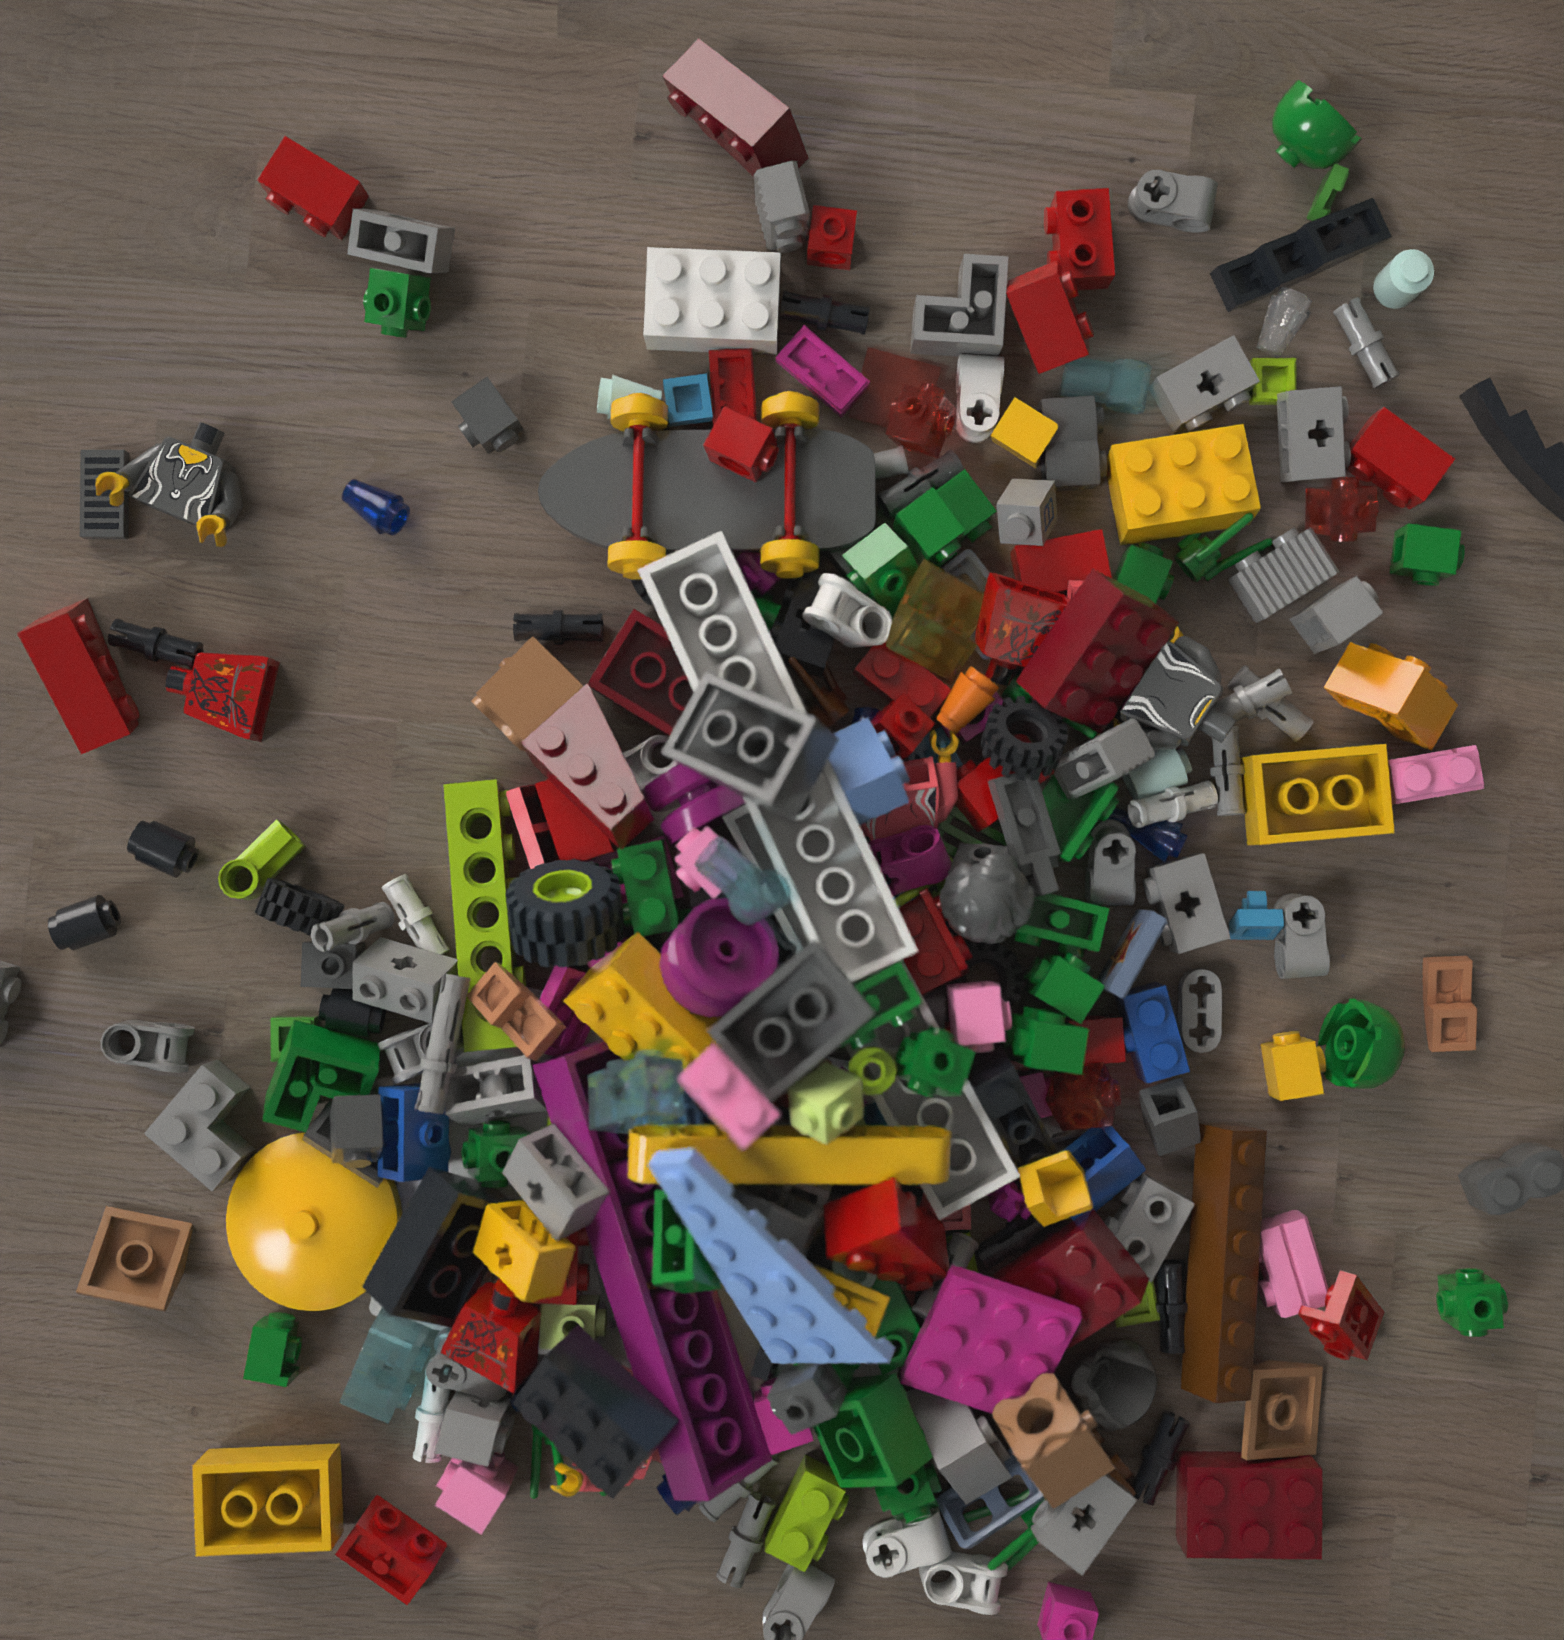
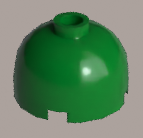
M1297 80L1290 87L1275 108L1272 118V131L1281 144L1275 152L1293 169L1299 163L1311 169H1326L1343 160L1362 139L1356 135L1357 131L1325 99L1322 101L1318 98L1313 100L1309 96L1313 89L1300 80Z
M1348 999L1349 1002L1346 1004L1337 1003L1324 1018L1318 1036V1045L1323 1046L1326 1044V1071L1323 1073L1326 1079L1336 1086L1350 1089H1372L1391 1080L1400 1068L1405 1053L1403 1031L1397 1019L1388 1010L1369 1001Z

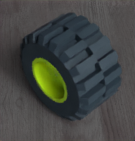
M576 859L542 863L536 865L533 869L520 873V877L513 879L509 884L510 888L506 890L512 946H514L515 952L520 956H524V960L528 962H539L540 966H558L559 968L588 964L589 961L605 957L607 952H613L618 947V942H621L624 937V919L619 879L617 875L612 874L611 869L599 866V863L592 861L584 862Z

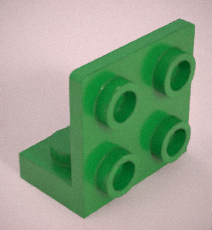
M1054 773L1051 775L1041 791L1061 854L1057 855L1058 862H1069L1074 857L1080 859L1094 839L1089 834L1090 830L1099 820L1105 822L1119 802V799L1114 797L1119 789L1117 784L1111 781L1071 800L1064 794Z

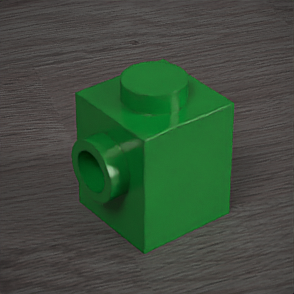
M1410 523L1397 529L1394 532L1389 574L1412 577L1413 584L1423 586H1437L1440 581L1456 575V570L1461 568L1465 555V547L1463 544H1460L1462 530Z
M1139 543L1138 547L1131 545L1124 551L1113 579L1148 597L1156 604L1158 598L1165 600L1172 586L1174 576L1168 573L1173 561L1164 558V551L1146 543Z

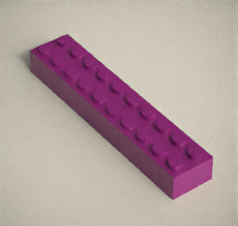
M599 1039L532 1066L551 1124L557 1126L609 1190L591 1224L585 1228L633 1375L679 1419L657 1448L673 1498L678 1501H711L773 1459L754 1406L718 1291L679 1293L653 1284L655 1191L663 1189L659 1183H641L631 1180L628 1177L629 1130L632 1127L643 1125L635 1111L642 1102L654 1099L651 1087L646 1085L640 1076L620 1056L612 1052L603 1039Z

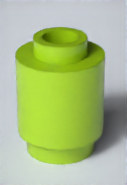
M867 1046L858 1050L853 1055L849 1064V1073L862 1079V1093L877 1095L883 1093L892 1085L895 1079L896 1069L894 1061L890 1054L880 1047ZM874 1062L881 1067V1075L878 1079L869 1080L864 1076L863 1068L867 1063Z

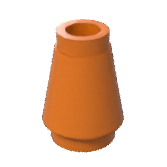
M970 666L965 674L960 672L936 719L950 731L958 734L962 728L996 700L993 695L999 687L976 668Z

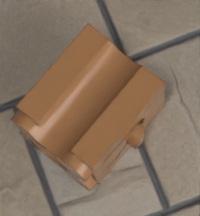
M533 636L512 657L501 661L499 664L501 668L476 692L477 695L471 700L521 751H525L521 742L584 687Z
M1054 1373L1039 1375L1035 1378L1031 1388L1025 1395L1017 1399L1001 1400L994 1407L993 1418L1007 1439L1014 1455L1053 1509L1115 1469L1092 1432L1097 1423L1088 1409L1082 1413L1079 1411Z

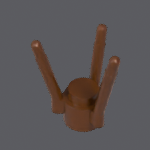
M791 657L788 659L791 668L811 693V696L804 701L809 709L805 708L808 716L817 719L826 728H829L850 710L843 702L847 696L837 685L827 663L822 676L829 690L825 685L819 689L796 658Z

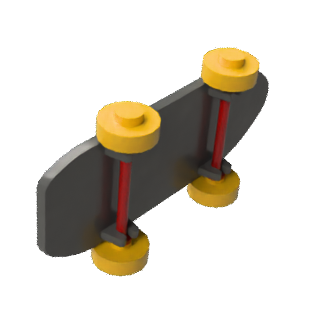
M786 391L769 397L762 403L761 422L773 429L777 442L776 447L779 448V451L770 471H763L757 483L709 461L703 444L711 430H663L668 425V405L651 395L633 393L618 398L611 403L610 424L623 432L592 440L560 458L540 479L538 495L541 506L550 518L575 537L592 545L608 549L607 567L611 571L623 574L628 579L641 580L638 569L666 557V553H675L722 531L732 553L760 552V566L763 570L776 573V576L791 579L802 577L803 573L816 570L819 567V552L835 551L852 546L874 531L875 456L867 445L850 436L830 430L812 429L819 423L818 401L799 392Z

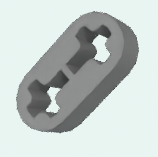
M1200 968L1190 969L1185 972L1180 978L1178 985V1030L1182 1044L1194 1052H1210L1219 1044L1222 1035L1221 981L1213 972ZM1198 976H1202L1203 982L1210 984L1211 987L1210 992H1205L1202 995V1007H1198L1197 994L1189 991L1190 984H1197ZM1198 1013H1202V1025L1210 1029V1035L1202 1037L1201 1044H1197V1039L1189 1036V1029L1197 1027Z

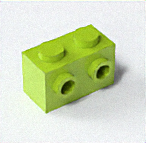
M805 1454L765 1533V1552L803 1572H806L812 1559L818 1561L821 1558L829 1539V1535L825 1534L832 1519L838 1521L841 1518L849 1500V1495L845 1494L846 1488L839 1487L831 1467Z

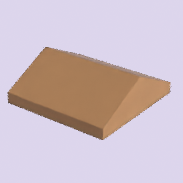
M106 1206L76 1293L165 1312L184 1274L194 1225L188 1222Z
M1267 1360L1253 1366L1251 1400L1245 1401L1241 1458L1256 1460L1316 1455L1323 1366Z

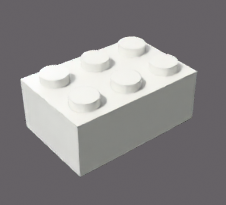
M647 247L643 335L647 350L709 352V350L752 348L753 354L777 355L781 253Z

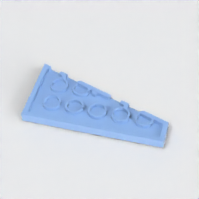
M695 1149L655 1152L648 1164L649 1168L772 1363L890 1362L895 1347L885 1337L877 1341L864 1328L867 1319L856 1309L847 1311L832 1296L835 1288L786 1239L778 1243L764 1229L768 1221L756 1209L747 1212L732 1197L734 1187Z

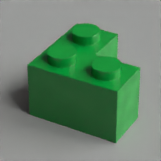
M964 469L939 489L935 490L932 487L897 513L892 531L909 547L914 559L923 571L932 564L938 570L958 554L957 551L962 547L960 543L966 538L971 543H974L993 528L989 521L993 519L997 511Z
M293 1020L266 1092L262 1121L306 1132L321 1095L333 1099L334 1096L369 1095L379 1071L380 1049L378 1043Z

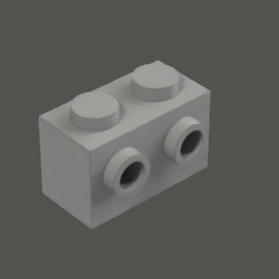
M1142 1173L1121 1190L1119 1201L1122 1204L1114 1218L1108 1216L1104 1223L1150 1278L1149 1281L1152 1282L1195 1203L1185 1195Z

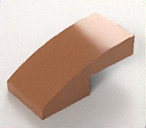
M1468 956L1423 957L1424 1015L1428 1047L1431 1052L1476 1050L1477 1007L1471 1003L1473 960Z
M496 962L466 995L491 1025L501 1028L527 1058L538 1061L566 1028L541 1000L508 970Z

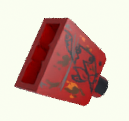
M990 572L975 632V642L982 654L991 657L985 676L997 684L1009 685L1017 665L1026 667L1071 601L1068 596Z
M198 653L195 657L193 670L172 666L169 669L165 687L167 692L186 696L183 708L184 714L241 738L261 742L280 662L265 656Z
M498 1279L495 1284L485 1282L461 1309L442 1346L441 1353L514 1393L537 1365L541 1312L538 1307L518 1298L501 1279Z

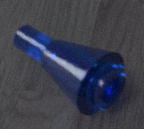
M1117 807L1107 818L1116 819L1123 823L1135 840L1164 863L1168 855L1177 859L1188 836L1180 832L1184 823L1170 822L1168 820L1136 828L1131 823L1128 812Z

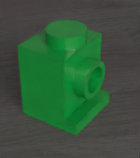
M272 1312L269 1313V1316H264L253 1325L243 1379L288 1387L298 1376L300 1367L291 1364H296L299 1359L302 1337L297 1336L299 1322L295 1321L296 1317L294 1315Z

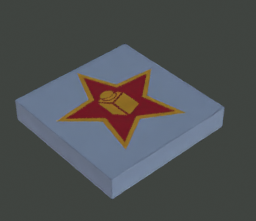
M1136 909L1097 978V981L1105 985L1103 989L1105 992L1120 998L1126 997L1167 924L1166 918L1154 911Z

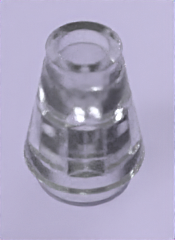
M1280 287L1277 295H1272L1256 348L1266 354L1280 358L1283 350L1287 348L1311 315L1309 308L1312 300L1298 291Z

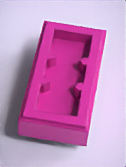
M805 325L802 326L775 357L776 362L841 418L870 386V381Z

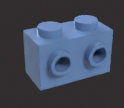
M866 718L833 733L839 740L828 760L859 825L909 803L903 784L909 782L910 779L900 757L890 758L896 754L885 730L876 733L869 718Z

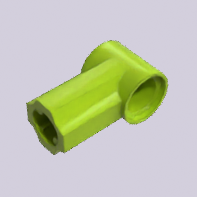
M276 819L239 857L224 864L219 872V887L224 894L231 898L257 899L261 896L267 879L275 878L306 846L290 828ZM247 868L252 873L253 880L249 889L241 892L235 884V877L241 869Z

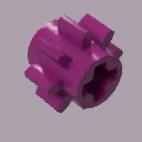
M742 552L735 559L750 593L755 589L761 596H764L783 579L776 576V573L762 569L760 566V552Z
M1020 1177L987 1194L989 1196L990 1210L1009 1222L1018 1214L1025 1220L1032 1214L1026 1205Z

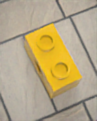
M524 1200L486 1205L473 1253L518 1298L524 1302H534L542 1298L561 1295L575 1246L565 1237L556 1241Z

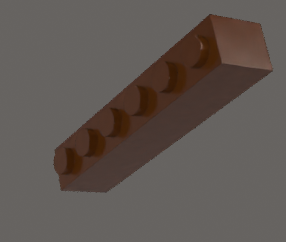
M1231 1122L1199 1123L1201 1143L1195 1144L1192 1202L1195 1205L1191 1210L1186 1291L1188 1312L1185 1313V1353H1183L1181 1389L1216 1404L1251 1400L1267 1130Z

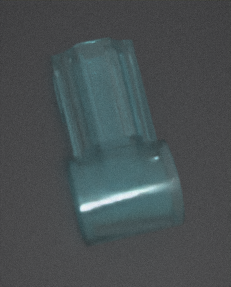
M1079 358L1065 364L1060 395L1067 397L1094 395L1095 402L1106 403V407L1113 411L1128 414L1143 413L1146 406L1152 366L1148 363L1132 359H1119L1111 363Z
M721 836L709 843L706 849L699 854L694 864L697 871L729 897L732 913L744 924L752 925L786 907L790 901V887L781 873L773 869L760 871Z

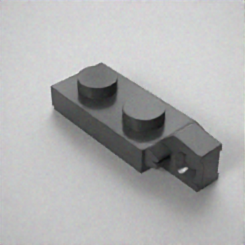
M1013 773L1008 777L1003 776L988 781V785L1009 853L1016 857L1018 867H1020L1022 874L1026 876L1029 885L1034 891L1035 898L1059 890L1052 868L1059 866L1057 855L1061 854L1039 781H1031L1029 774L1025 775L1024 781L1016 780L1017 773Z

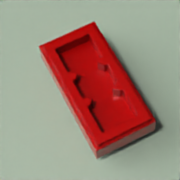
M752 348L709 350L713 426L724 406L757 421Z

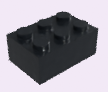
M429 1167L362 1287L391 1316L452 1328L461 1309L476 1293L489 1270L473 1253L486 1205L509 1202L510 1200L497 1188L483 1187L481 1182Z
M579 1325L573 1328L544 1356L512 1403L521 1412L526 1421L535 1425L554 1443L556 1449L562 1455L575 1463L588 1476L591 1483L603 1490L612 1500L643 1467L679 1421L667 1407Z

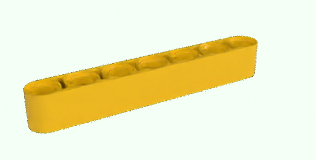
M648 1124L635 1126L629 1130L628 1177L633 1181L641 1183H659L648 1166L655 1152L695 1149L729 1183L877 1184L893 1177L897 1178L900 1184H940L949 1180L951 1132L935 1126H852L849 1130L844 1131L829 1144L825 1145L807 1134L801 1133L791 1127V1125H769L742 1151L728 1138V1132L726 1130L722 1131L717 1125Z

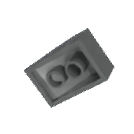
M705 672L661 753L745 799L794 822L839 739L817 719L709 672Z
M814 939L711 1027L708 1032L736 1067L770 1103H773L787 1094L790 1087L813 1072L869 1021L876 1012L818 941Z

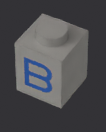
M1012 479L996 504L1000 543L1044 545L1058 520L1055 481Z

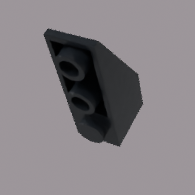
M994 1042L995 1050L975 1052L967 1079L1018 1171L1019 1167L1057 1154L1058 1151L1015 1067L1000 1043Z

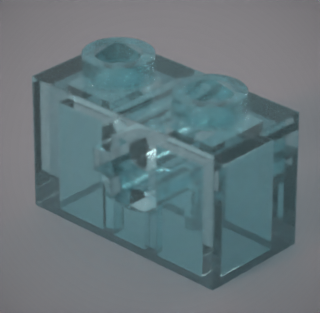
M644 1050L636 1052L635 1059L611 1061L607 1063L606 1069L589 1074V1129L628 1134L629 1130L635 1126L660 1124L683 1117V1087L676 1081L683 1072L682 1060L663 1058V1052L658 1050Z
M382 1308L368 1332L339 1403L389 1424L396 1408L405 1411L416 1386L408 1382L413 1370L421 1373L432 1347L425 1345L431 1328L411 1319L391 1316Z

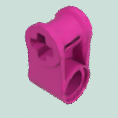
M930 825L916 826L908 831L868 842V846L886 884V874L891 878V883L887 884L892 897L904 891L943 881L948 876V870L951 868L952 862L938 830ZM878 851L881 852L882 862L877 857Z

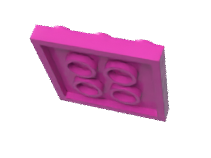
M952 1264L900 1371L901 1384L992 1414L994 1407L1001 1400L1022 1397L1029 1391L1036 1377L1045 1373H1054L1082 1319L1080 1308Z

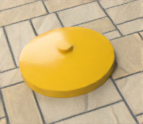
M299 1132L268 1144L259 1150L243 1167L236 1178L229 1196L226 1212V1231L231 1253L238 1268L257 1291L268 1299L288 1308L304 1311H322L342 1306L367 1292L362 1285L401 1218L402 1205L394 1180L384 1178L378 1188L341 1164L332 1163L330 1157L303 1141V1136L306 1132Z

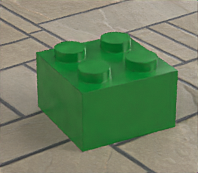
M896 1373L853 1377L837 1416L813 1426L840 1488L898 1486L933 1458L926 1442L925 1433L917 1422L907 1399L906 1391Z

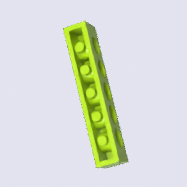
M497 779L443 784L458 976L471 978L468 988L469 993L486 973L481 965L483 952L489 948L496 947L503 956L502 966L526 986L524 966H517L516 952L514 946H512L506 902V890L510 888L509 884L515 879L510 878L509 861L516 858L513 834H506L505 817L512 816L506 796V791L509 790L503 791L502 784ZM479 817L490 818L492 822L490 834L483 839H474L470 832L473 821ZM484 860L493 861L496 871L492 880L487 883H478L474 878L476 865ZM486 904H495L499 910L498 921L492 927H481L477 920L479 909ZM466 997L462 1018L464 1052L517 1047L501 1028L491 1025Z

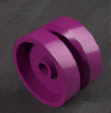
M681 764L674 766L666 773L657 777L641 790L653 812H665L681 806L670 813L660 825L672 847L676 846L694 827L702 832L706 827L714 829L725 823L722 816L746 805L743 797L723 786L718 787L719 784Z
M730 898L710 899L696 907L686 917L684 922L672 932L662 947L659 966L664 985L675 1001L693 1013L707 1017L723 1016L728 1014L772 976L777 967L778 946L773 930L764 917L752 907Z

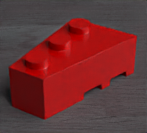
M88 598L44 615L17 633L80 754L130 735L139 725L137 705L133 698L125 691L118 669L112 659Z
M890 1178L823 1205L828 1259L847 1265L849 1270L865 1271L877 1275L878 1280L894 1281L903 1284L910 1291L930 1289L933 1287V1282L946 1278L949 1271L945 1225L926 1206L917 1207L915 1196L911 1192L903 1193L900 1188V1181L897 1178Z

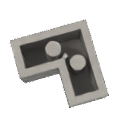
M964 254L959 269L957 298L916 295L913 308L910 354L959 357V354L999 356L1003 346L1009 256Z
M218 1059L203 1064L144 1134L208 1189L214 1191L228 1183L256 1150L223 1122L251 1087Z
M916 1388L906 1393L917 1422L925 1433L926 1442L938 1469L966 1505L1012 1478L1004 1461L1011 1457L985 1415L977 1418L970 1406Z

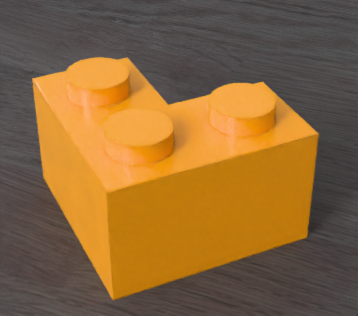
M1350 642L1324 686V689L1341 706L1376 718L1394 737L1431 751L1458 706L1446 692L1448 686L1429 673L1431 667L1427 663L1412 656H1406L1405 660L1396 658L1387 649L1370 643L1366 648Z

